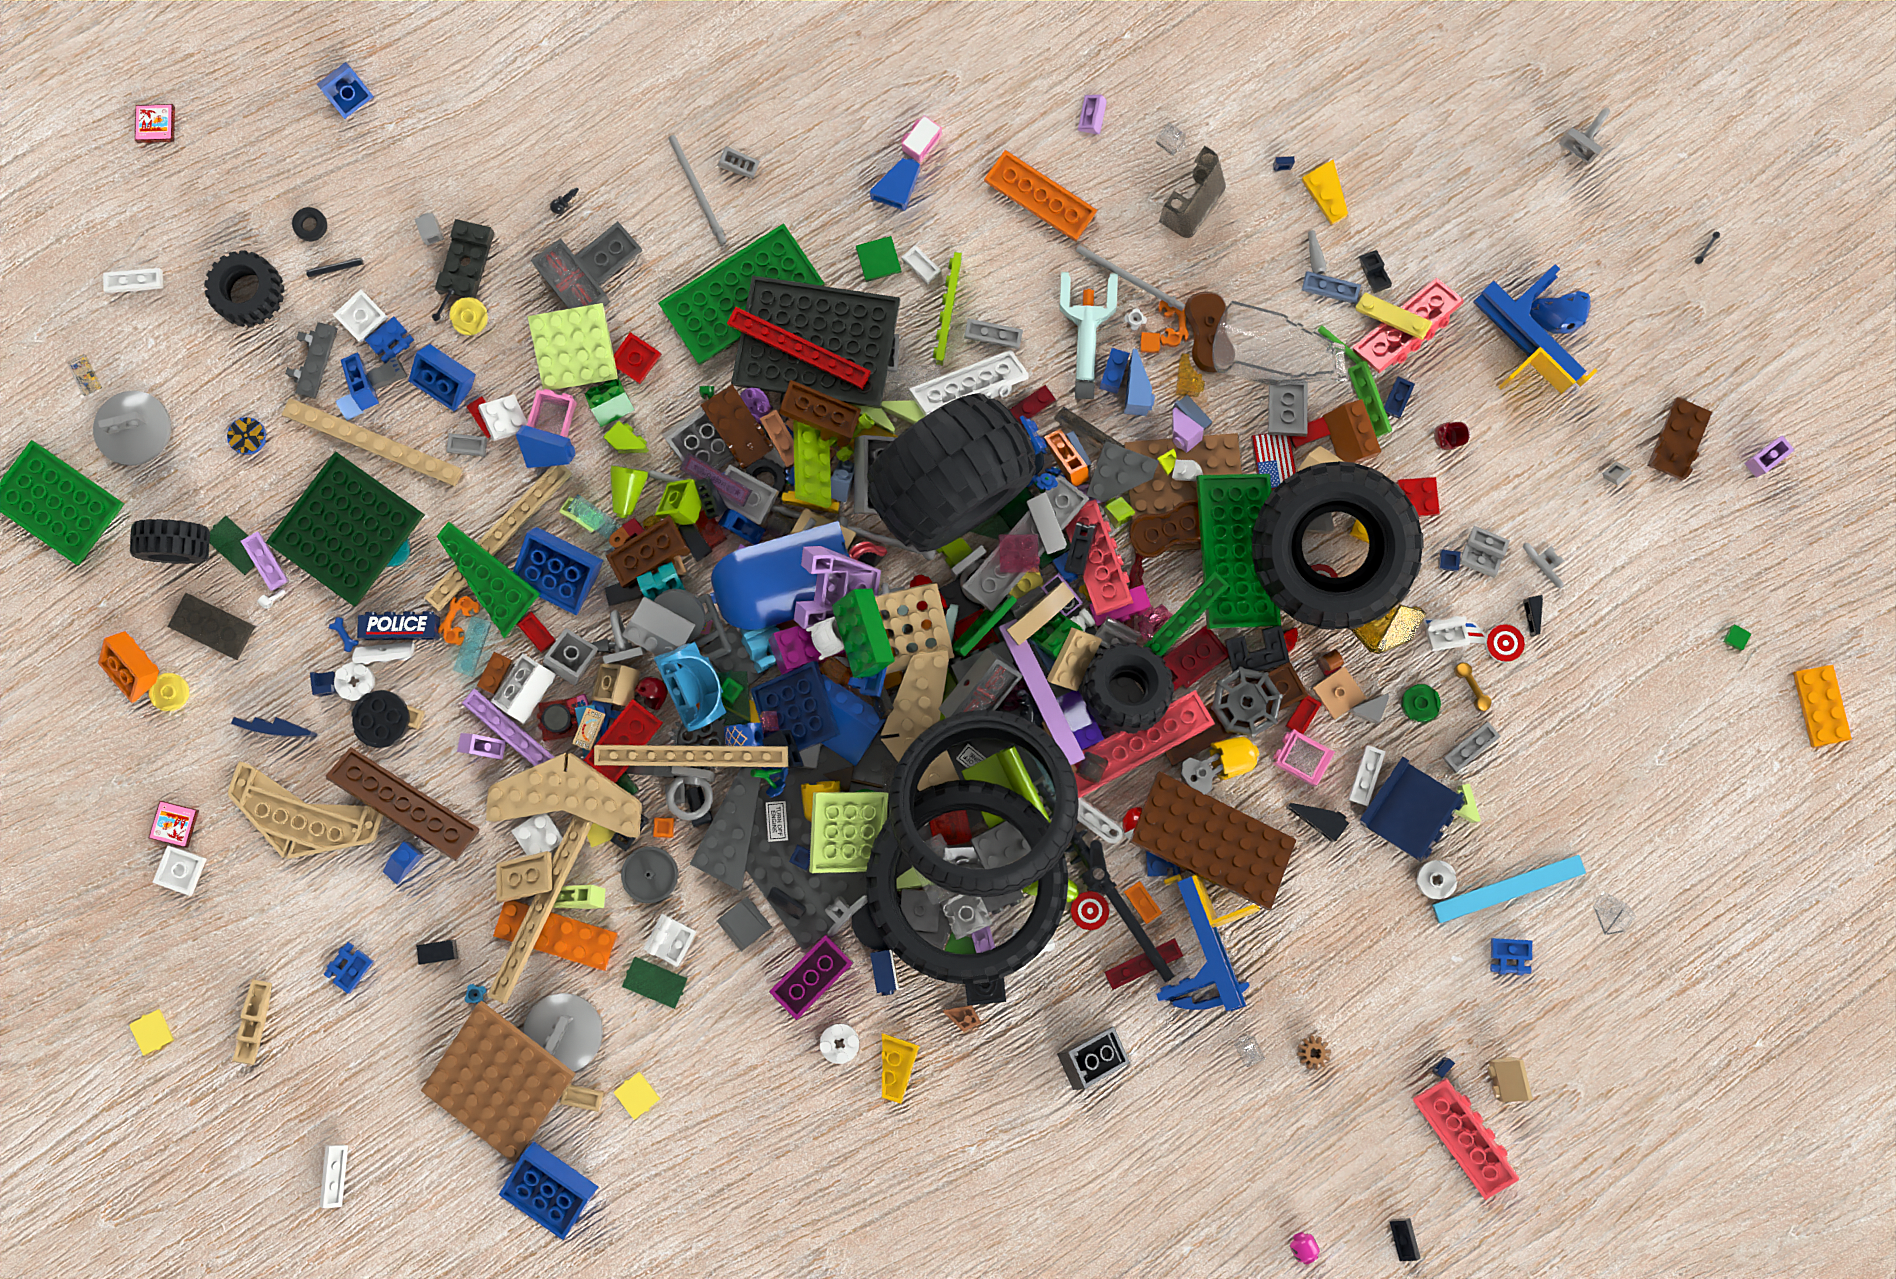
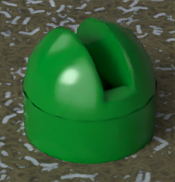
M699 386V393L703 399H706V395H708L709 399L714 396V386Z

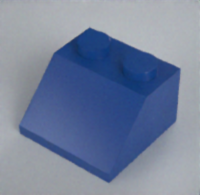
M346 62L316 84L344 119L374 97Z

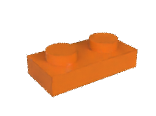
M1140 881L1124 891V894L1145 924H1148L1162 914Z

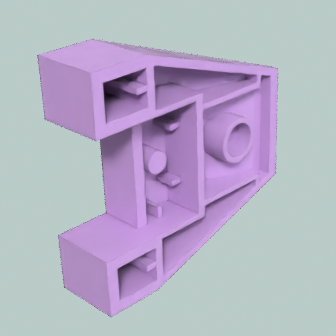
M822 546L803 547L801 566L809 573L817 574L814 601L796 602L794 620L803 629L835 617L832 605L853 589L872 588L874 596L878 595L880 569Z

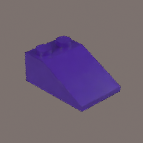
M1073 690L1056 698L1081 750L1104 740L1094 717L1088 712L1087 705L1078 690Z

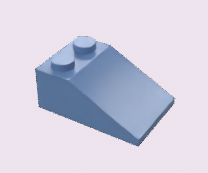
M1133 349L1129 359L1124 414L1147 416L1148 411H1151L1152 406H1154L1155 394H1152V386L1137 349Z

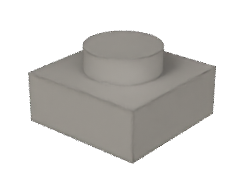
M1616 461L1602 474L1604 479L1619 485L1632 473L1630 468Z
M685 783L680 784L675 790V804L686 803ZM665 785V796L669 785Z

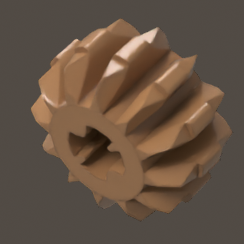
M1310 1035L1309 1041L1303 1038L1302 1041L1305 1045L1298 1044L1297 1046L1302 1049V1052H1297V1056H1303L1299 1062L1301 1064L1306 1063V1068L1308 1069L1313 1065L1314 1070H1318V1063L1320 1066L1325 1067L1326 1065L1323 1060L1330 1061L1326 1054L1331 1053L1330 1049H1325L1328 1046V1042L1321 1043L1322 1038L1318 1036L1315 1040L1313 1035ZM1312 1048L1318 1050V1052H1315L1317 1053L1316 1057L1310 1056Z

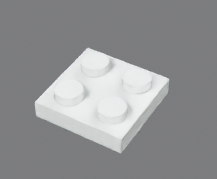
M359 290L333 314L360 343L388 318L362 290Z
M514 394L478 406L493 441L515 435L521 426H527L526 418Z
M548 813L534 815L512 830L513 835L527 856L545 851L552 852L559 847L563 839V835Z
M167 845L152 883L192 896L206 858Z

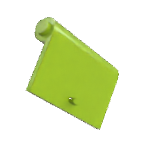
M1010 746L961 771L965 780L990 782L1018 793L1030 801L1051 823L1015 746ZM980 811L989 829L1005 821L996 815Z

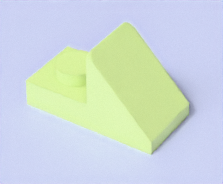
M1470 783L1457 786L1458 791L1456 793L1460 794L1462 792L1464 794L1463 800L1465 803L1460 811L1456 810L1454 813L1471 823L1480 822L1481 819Z

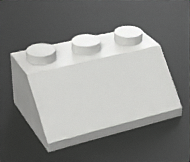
M522 653L490 702L510 716L525 723L531 716L537 703L542 700L547 688L553 683L556 674Z

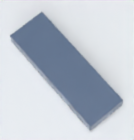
M1306 271L1301 290L1356 304L1361 285Z

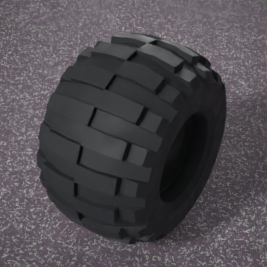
M970 394L939 407L894 439L877 456L868 470L867 479L870 483L868 495L877 514L899 541L906 547L913 545L919 552L933 551L967 534L1012 501L1032 480L1037 470L1032 460L1036 454L1027 433L1009 409L1000 401L988 399L984 394Z
M1342 461L1325 462L1309 466L1282 481L1272 491L1258 513L1252 537V559L1256 575L1272 602L1293 619L1303 624L1326 630H1350L1363 627L1365 624L1379 620L1389 614L1390 610L1400 601L1402 602L1411 591L1410 588L1415 578L1418 577L1422 565L1421 557L1424 539L1419 522L1420 518L1414 505H1412L1405 492L1397 483L1371 467ZM1329 512H1343L1355 517L1361 522L1368 534L1369 550L1365 561L1356 571L1343 577L1333 578L1317 573L1308 565L1302 551L1303 535L1309 524L1320 515Z

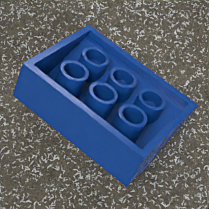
M535 527L526 533L513 572L540 592V598L574 615H578L598 577L604 560Z
M822 674L840 733L839 736L822 742V744L857 766L884 726L887 716L825 674Z
M533 1142L521 1155L501 1189L499 1196L564 1240L594 1196L598 1186L539 1144Z

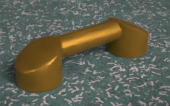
M1464 662L1457 664L1454 668V673L1457 677L1465 678L1477 697L1474 701L1475 708L1481 712L1487 711L1491 707V699L1483 694L1474 679L1471 665Z

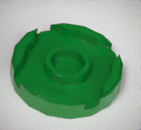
M1417 684L1409 687L1404 692L1401 699V707L1409 719L1415 722H1426L1432 720L1438 714L1441 708V699L1438 692L1429 685Z

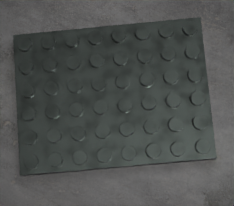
M752 275L746 312L870 370L871 374L863 389H860L741 332L731 384L738 387H754L763 391L785 394L788 384L792 380L848 404L881 409L901 301L900 297Z

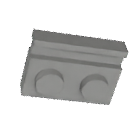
M1107 616L1095 636L1102 639L1100 645L1110 648L1111 645L1117 643L1126 645L1127 642L1136 643L1137 638L1141 634Z

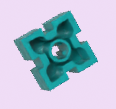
M672 561L658 567L659 572L655 574L649 571L637 577L644 597L652 601L666 590L681 589L687 591Z

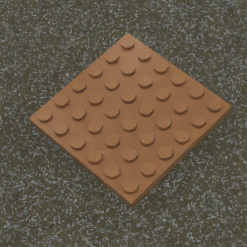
M1238 433L1203 436L1202 441L1187 453L1176 447L1172 438L1124 443V448L1155 460L1174 448L1176 460H1193L1197 462L1203 471V475L1242 474ZM1158 462L1153 479L1129 490L1130 506L1135 511L1132 521L1142 514L1168 512L1184 500H1198L1197 481L1175 480L1172 478L1174 469L1169 475H1166ZM1201 542L1176 544L1165 552L1200 550Z
M480 1001L432 1072L421 1092L507 1159L515 1163L576 1073L483 1001Z

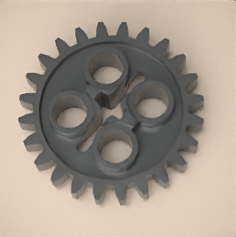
M717 718L711 722L710 731L707 733L703 731L702 727L693 730V739L691 741L685 738V733L688 730L683 722H675L678 729L671 730L676 734V736L670 737V739L675 740V743L672 745L687 746L700 740V736L705 737L716 731L717 735L704 740V744L698 743L694 746H711L710 744L713 739L718 740L719 746H726L724 727H727L724 726L726 719L719 720ZM697 766V769H703V766ZM704 766L705 770H710V766Z

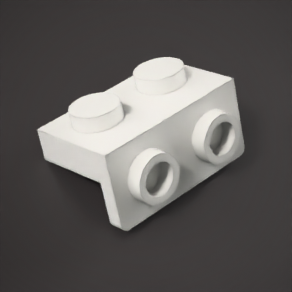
M1454 616L1447 620L1436 619L1428 623L1425 632L1432 652L1470 644L1471 641L1465 626L1467 622L1466 616Z

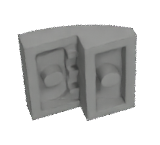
M1474 526L1462 552L1460 564L1495 578L1510 540Z

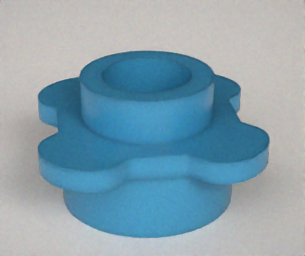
M469 984L464 998L465 1002L476 1004L480 1001L484 1002L483 996L487 991L486 988Z

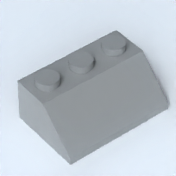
M643 597L622 636L658 656L672 652L678 647L685 645L695 624Z

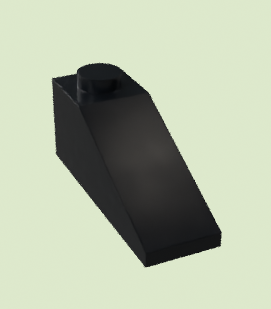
M1287 803L1285 806L1331 842H1336L1349 825V822L1346 821L1347 817L1339 811L1334 812L1295 803Z

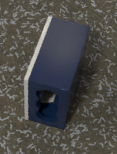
M887 949L871 952L870 956L877 993H881L882 996L894 994V990L899 989V982L893 951Z

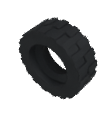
M759 459L750 464L746 469L747 474L756 478L761 472H769L774 476L772 487L780 491L777 498L780 497L782 492L785 491V484L787 482L785 473L780 465L771 459Z

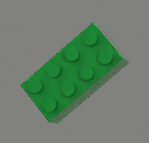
M872 588L853 589L832 605L854 678L872 677L895 662Z

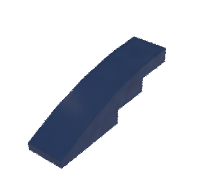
M234 717L231 722L235 726L273 736L302 738L316 737L317 733L278 717L275 718L273 723L257 717L254 718L252 723Z

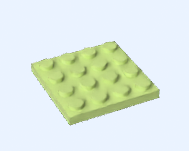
M603 303L527 316L543 390H555L618 379Z
M813 792L809 872H866L874 840L887 820L888 793Z

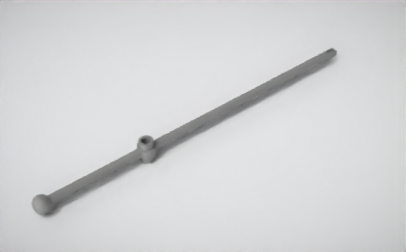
M654 470L648 472L651 478L665 482L686 480ZM774 504L770 510L771 512L799 519L802 512ZM837 517L839 524L856 532V536L922 554L927 560L935 558L936 550L919 552L913 545L906 547L897 539L848 526L849 520L847 518Z

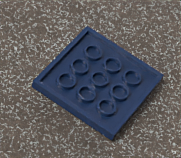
M812 661L750 689L760 723H762L765 738L779 730H791L798 751L801 752L840 735L817 661Z

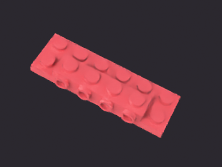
M1436 278L1401 307L1432 321V326L1423 340L1390 325L1381 323L1353 347V351L1361 359L1367 361L1378 373H1381L1390 364L1393 366L1396 363L1401 364L1406 360L1408 353L1411 351L1416 352L1421 347V343L1425 339H1432L1438 328L1443 329L1448 325L1450 314L1464 303V299Z
M1096 499L1089 501L1065 528L1070 542H1072L1078 521L1084 522V525H1097V531L1093 539L1083 579L1096 615L1099 616L1134 602L1127 583L1130 582L1126 571L1122 572L1121 566L1124 565L1121 555H1116L1114 550L1118 548L1114 537L1110 538L1108 532H1111L1108 521L1104 522ZM1082 532L1081 535L1087 536V533Z
M1447 1078L1413 1098L1414 1103L1485 1200L1519 1181V1176L1507 1161L1506 1156L1508 1153L1502 1144L1497 1145L1494 1141L1496 1138L1495 1134L1490 1128L1486 1129L1482 1124L1484 1120L1478 1111L1473 1112L1470 1108L1472 1104L1465 1094L1462 1096L1460 1092H1457Z

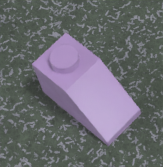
M1175 407L1172 414L1173 443L1176 447L1187 453L1202 441L1204 428Z
M461 733L457 752L503 760L506 741Z

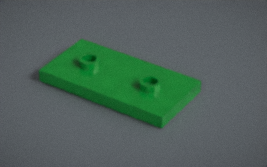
M1006 595L993 611L990 612L986 609L952 645L953 654L966 656L1016 603L1017 599L1012 595Z

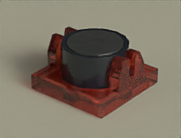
M577 697L538 703L539 713H537L536 717L540 723L537 725L539 730L542 731L544 742L576 736L578 731L575 708H578Z

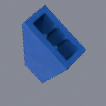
M902 158L870 190V199L906 211L920 173V164L914 159Z
M526 425L521 426L516 433L527 468L570 464L575 456V447L571 444L570 438Z

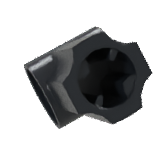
M699 786L686 790L685 793L690 807L689 812H695L704 804L705 796L703 789ZM709 809L702 817L691 820L693 827L712 823L711 810Z

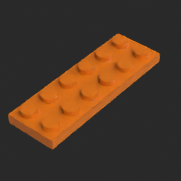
M1004 150L984 179L985 183L1075 242H1077L1097 213V209L1007 150Z
M515 900L504 902L493 936L513 942L530 905ZM550 912L533 949L606 971L618 933Z

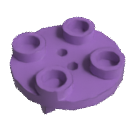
M754 387L746 388L741 392L740 397L758 424H762L760 418L769 414L770 410L773 409L767 396L759 388Z

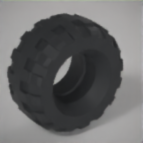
M1127 642L1126 645L1117 643L1111 645L1108 649H1102L1091 660L1083 679L1082 695L1090 715H1094L1097 719L1096 722L1100 725H1106L1112 728L1111 731L1117 733L1125 731L1128 734H1134L1138 731H1146L1152 728L1165 715L1174 693L1172 673L1170 668L1165 666V660L1159 654L1155 655L1152 649L1146 646L1144 648L1137 646V643ZM1119 677L1135 680L1144 691L1143 700L1136 703H1126L1117 699L1110 690V682Z

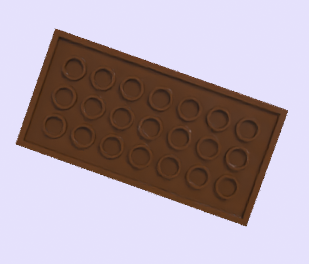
M1159 771L1155 776L1129 842L1266 910H1271L1297 839L1206 794L1204 795L1202 792Z

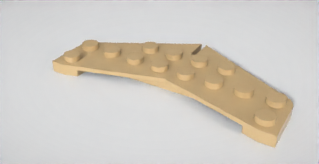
M948 650L917 653L910 659L881 732V735L899 733V736L881 738L898 763L911 743L926 729L940 720L941 711L938 708L942 705L949 661ZM947 750L928 766L917 786L919 791L947 781L960 780Z
M566 752L499 781L488 789L486 821L497 822L564 810L627 837L638 838L640 836L641 802L572 753L568 754L567 770Z
M242 761L238 762L228 789V796L282 858L286 857L291 841H293L286 859L370 844L376 840L384 819L382 814L369 806L307 804L251 764Z

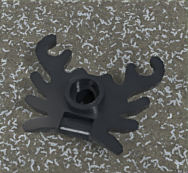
M1020 689L1017 696H1022L1019 705H1024V709L1019 717L1040 727L1043 717L1032 695Z

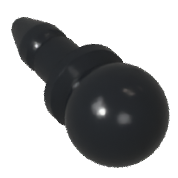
M576 187L563 197L560 195L558 199H554L550 203L551 211L555 214H561L565 207L569 206L568 202L572 197L576 196L579 189Z

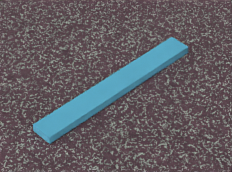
M1575 855L1432 904L1438 923H1443L1586 874L1580 855Z

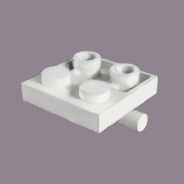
M661 914L643 949L653 956L656 955L679 967L697 931L665 914Z

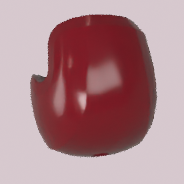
M1464 422L1440 424L1434 430L1436 445L1441 450H1454L1459 446L1465 445L1470 439L1468 426Z
M647 676L638 682L634 692L645 696V705L657 711L665 702L668 689L661 679Z

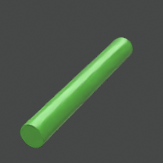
M1323 325L1317 330L1356 364L1364 361Z

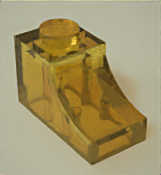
M1182 353L1179 358L1175 395L1185 396L1188 394L1190 397H1198L1200 392L1204 391L1205 381L1202 380V374H1198L1192 368L1189 354Z

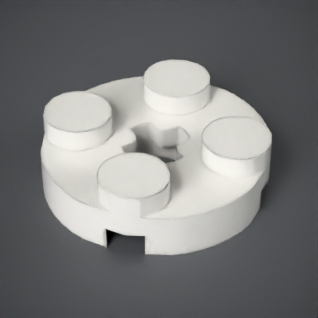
M351 662L343 665L336 671L334 686L342 698L358 701L374 688L375 677L373 672L365 665ZM353 677L359 679L355 687L350 684Z
M1432 860L1420 867L1417 873L1416 884L1421 893L1430 899L1447 898L1456 889V873L1450 864L1444 861ZM1440 875L1439 880L1441 883L1434 885L1432 877Z
M834 1024L823 1032L820 1039V1050L828 1061L835 1064H844L852 1060L859 1050L858 1035L847 1024ZM835 1039H844L843 1044L845 1047L837 1049L835 1047Z

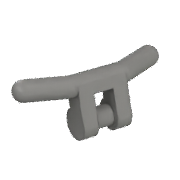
M1524 543L1523 549L1557 588H1562L1564 583L1552 571L1564 561L1562 557L1556 555L1555 549L1552 546L1538 555L1529 543ZM1549 557L1552 563L1548 564L1545 558Z
M838 896L834 900V904L829 905L825 909L827 915L835 921L827 933L829 937H834L847 920L867 903V896H862L851 906L847 904L843 897ZM839 909L843 911L841 915L838 913Z

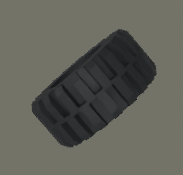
M240 250L239 254L236 251L229 252V256H221L218 263L214 262L211 265L213 269L211 271L208 270L206 274L208 280L204 282V287L208 289L205 290V296L209 299L208 303L214 311L228 322L235 323L241 327L245 325L254 327L255 323L259 325L265 323L264 320L266 318L270 320L273 317V312H278L280 309L279 302L282 303L284 299L281 293L285 292L284 285L281 284L283 280L278 271L257 253H248L244 250ZM256 275L259 285L255 295L248 301L233 303L231 300V290L235 282L244 276Z
M170 519L135 521L131 526L129 551L132 557L150 562L172 564L203 563L209 558L210 531L206 526L194 522Z

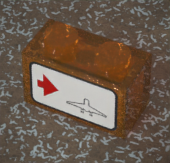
M831 655L820 668V671L835 684L848 685L849 678L853 677L846 656Z

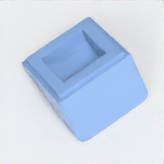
M351 394L335 401L347 421L364 413L351 397Z

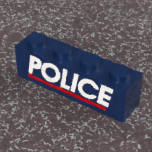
M405 611L403 615H396V612H384V615H377L376 612H365V615H358L357 638L361 640H440V633H438L440 617L432 611H423L422 614L418 615L411 611Z

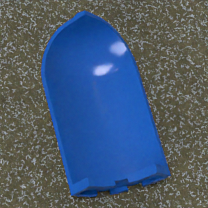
M839 521L745 547L723 557L712 571L711 584L714 592L710 593L713 603H717L724 620L734 627L746 630L761 629L793 620L796 602L814 601L817 574H811L801 566L803 547L822 546L850 557L845 546Z

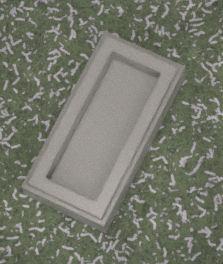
M449 433L446 452L485 457L488 438Z

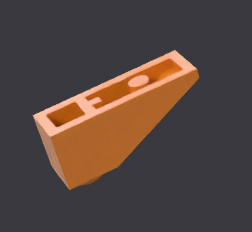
M1059 429L1044 436V440L1067 481L1075 487L1088 481L1089 474L1086 463L1062 430Z

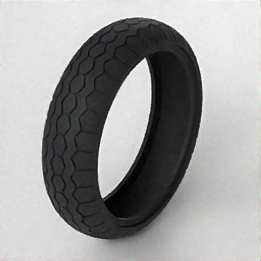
M976 710L959 713L947 717L926 729L911 743L900 759L892 779L889 794V815L892 830L906 859L921 875L937 886L957 894L973 897H995L1013 893L1043 877L1053 868L1067 849L1075 830L1079 808L1076 779L1072 767L1059 745L1045 731L1032 722L1014 714L994 710ZM975 739L1002 740L1015 744L1029 752L1048 773L1056 795L1053 818L1041 841L1019 860L993 869H970L942 859L924 843L916 830L914 822V797L919 781L928 766L949 748Z

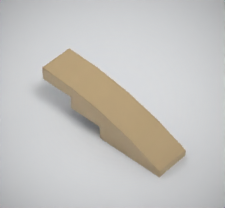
M1064 581L1036 602L1031 609L1019 617L1020 619L1006 629V631L1017 645L1022 644L1063 609L1075 596Z
M251 981L240 1016L242 1022L236 1038L238 1043L232 1059L233 1062L254 1065L269 1007L272 983Z

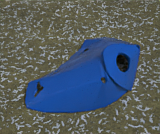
M1577 291L1560 298L1537 299L1531 305L1530 316L1543 329L1551 333L1569 334L1586 323L1591 306L1590 295ZM1570 323H1574L1573 328L1567 329Z

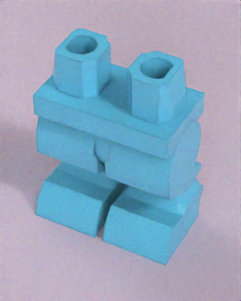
M777 625L755 630L740 629L743 636L741 642L750 655V659L754 662V668L758 674L773 667L774 664L775 666L777 665L768 641L773 633L780 631L776 627Z

